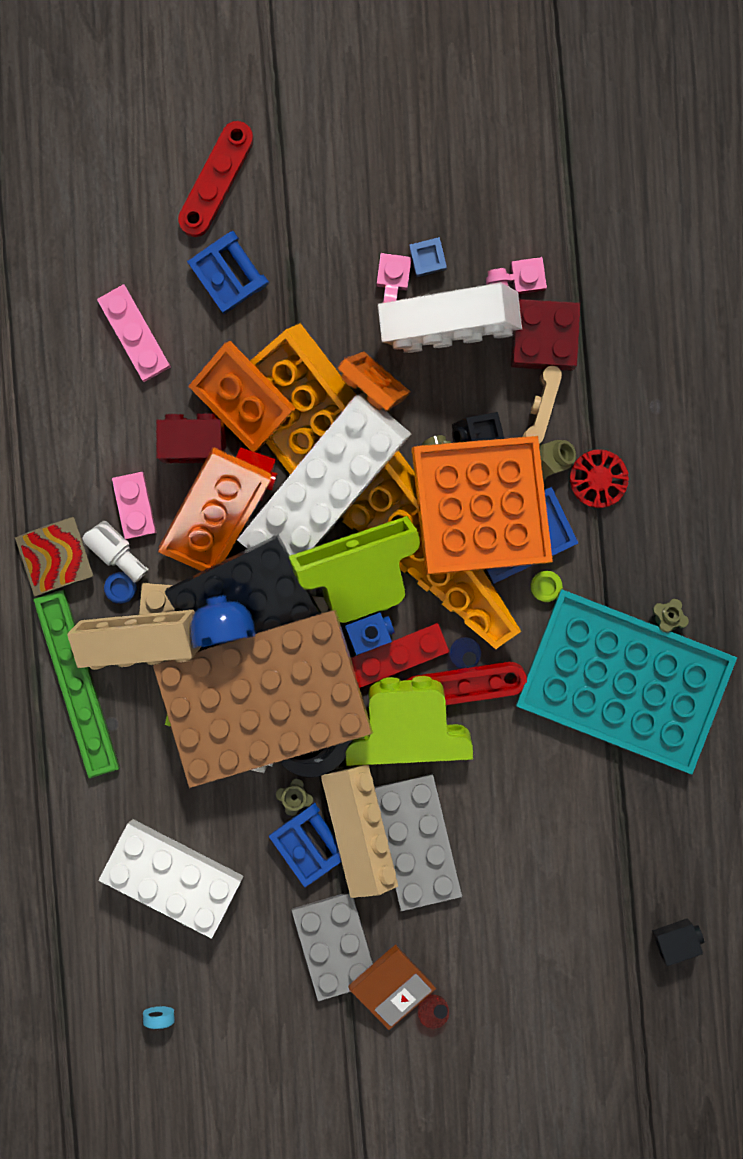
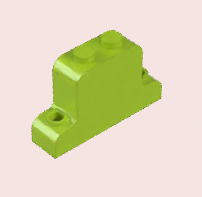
M405 516L291 555L289 558L294 575L300 585L305 589L322 587L324 599L330 611L336 610L339 622L345 623L357 621L363 616L378 611L388 610L404 599L405 589L399 562L402 558L408 557L418 550L420 540L418 530L410 519Z
M417 676L412 680L400 681L398 678L389 677L374 683L368 692L369 717L373 733L354 739L346 749L347 766L473 760V746L469 730L463 725H448L446 723L444 688L440 682L431 680V677Z

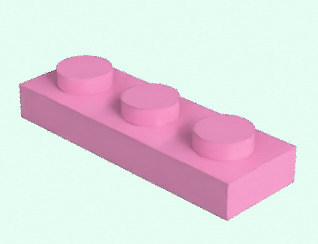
M124 284L97 299L143 382L171 367Z

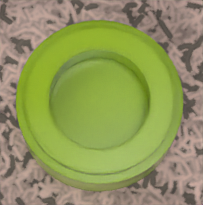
M552 571L539 572L531 580V593L539 601H553L557 599L562 589V581Z

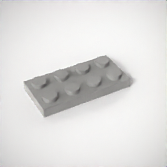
M433 773L374 787L398 882L396 892L401 911L462 897Z

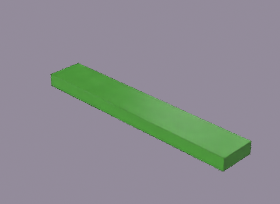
M65 590L33 599L88 779L120 769L89 667L77 668L67 633L76 624Z

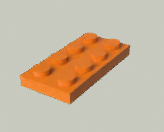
M213 447L160 543L158 552L200 571H204L224 561L268 486L271 474Z

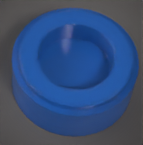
M116 572L106 579L104 591L107 598L112 602L127 603L135 596L137 585L125 573Z

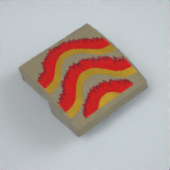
M74 517L15 537L34 597L94 577Z

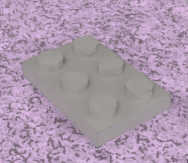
M349 892L292 908L291 911L317 1000L321 1001L351 992L348 985L373 964L354 898H350Z

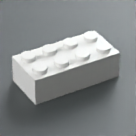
M503 283L378 304L382 342L392 345L393 349H403L404 353L422 351V346L433 344L434 348L452 346V341L463 339L464 343L480 342L484 335L494 334V338L513 336V331L522 329L518 291Z
M132 819L123 831L99 881L212 939L242 881L243 875Z

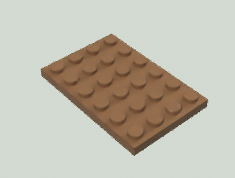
M336 610L260 632L255 637H245L198 651L193 659L186 662L169 660L153 665L189 788L373 733Z

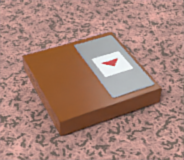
M396 944L348 985L350 991L388 1030L436 990L434 984Z

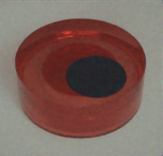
M429 995L418 1005L419 1020L428 1028L442 1027L449 1018V1007L445 999L438 995Z

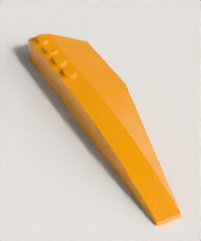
M301 323L286 329L250 360L296 408L266 442L290 475L356 396ZM398 450L342 516L344 519L343 523L349 528H355L361 532L407 516L418 530L420 545L414 554L400 560V570L404 573L408 572L418 581L417 584L426 592L428 590L443 601L442 605L450 612L454 610L465 620L464 623L497 649L519 634L521 630L484 571L473 570L432 575L425 574L414 470Z

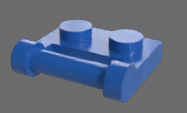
M234 231L227 233L187 261L223 314H226L269 284L265 275H260L239 245V238ZM228 249L249 279L250 283L244 287L220 255L224 250Z
M315 802L269 834V838L304 887H307L342 862L336 837L318 813L320 809ZM309 820L333 854L326 860L302 828L301 824Z

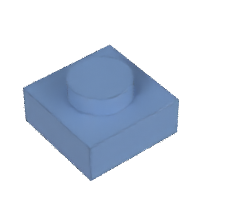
M440 237L409 245L416 277L447 270Z

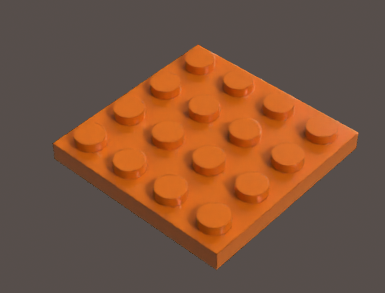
M538 436L424 445L412 448L426 575L553 562Z

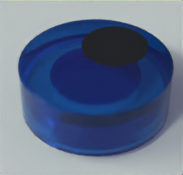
M468 637L455 640L449 650L451 661L459 668L473 667L479 662L481 657L480 646L475 640Z

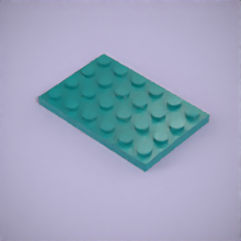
M561 589L529 668L527 683H525L522 692H520L515 706L692 775L737 657L671 631L668 633L663 632L658 626Z

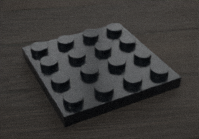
M279 534L167 588L165 591L175 611L194 610L196 612L198 609L207 606L206 599L226 596L227 602H238L246 607L251 614L256 634L322 614L309 589L303 588L294 575L289 558L290 555ZM221 644L201 647L198 651H202Z

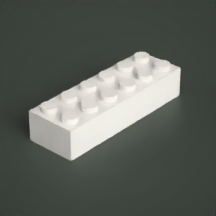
M364 392L355 396L237 540L249 549L279 534L290 556L317 547L411 436V433L384 409L378 410L366 400L367 395Z

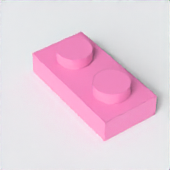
M144 472L112 478L124 538L128 540L157 533Z

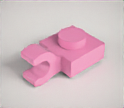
M380 254L376 286L385 288L383 303L396 301L398 289L407 290L411 257Z

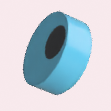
M158 1006L143 1011V1025L147 1028L163 1029L170 1027L175 1022L174 1009L171 1007Z

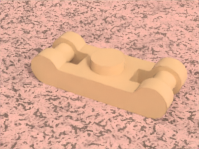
M548 366L540 376V382L544 386L541 397L535 395L530 411L531 414L535 415L533 425L523 435V437L538 436L539 444L544 439L562 377L561 370L556 366Z

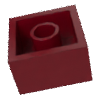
M519 299L522 329L513 331L511 368L546 369L552 365L562 371H573L577 366L580 303Z
M165 414V420H156L157 459L164 464L205 463L213 447L226 453V425L221 419L216 418L215 414H197V419L184 418L183 414Z

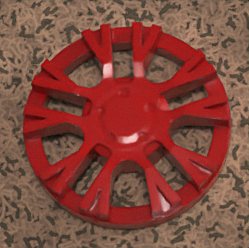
M607 450L586 452L575 461L571 468L570 486L572 492L580 502L589 507L605 508L615 504L622 498L628 486L629 477L624 462L616 454ZM601 455V464L596 466L591 456ZM610 457L613 460L607 469L603 465L607 458ZM584 459L592 467L590 471L581 463ZM618 464L622 474L613 475L611 473L612 467ZM576 470L584 471L587 475L586 479L575 480ZM612 478L623 480L622 485L612 483ZM586 482L588 488L579 492L577 486ZM609 487H614L619 491L613 499L608 493ZM591 489L596 494L593 502L584 498L588 490ZM604 490L606 502L601 503L599 492Z

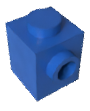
M381 612L345 625L356 655L392 642L390 635L395 634L389 616L383 618Z

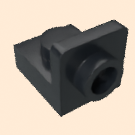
M498 412L467 417L452 424L454 443L505 439Z

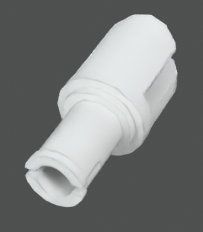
M102 521L83 535V542L108 566L116 564L134 584L148 572L149 569L129 552L130 543L107 521Z

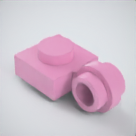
M542 257L512 261V274H507L506 268L489 270L488 277L485 278L486 285L503 283L508 286V283L513 282L514 290L518 291V294L547 289Z

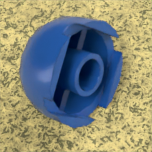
M226 596L206 599L207 606L195 612L190 624L193 648L217 645L239 638L256 636L254 623L249 611L238 602H227Z

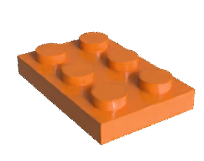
M231 341L226 342L188 386L253 452L259 451L296 410L295 406Z
M365 351L345 358L337 368L343 373L341 378L352 388L356 389L359 387L367 394L366 400L378 410L382 408L386 411L404 401L411 392Z

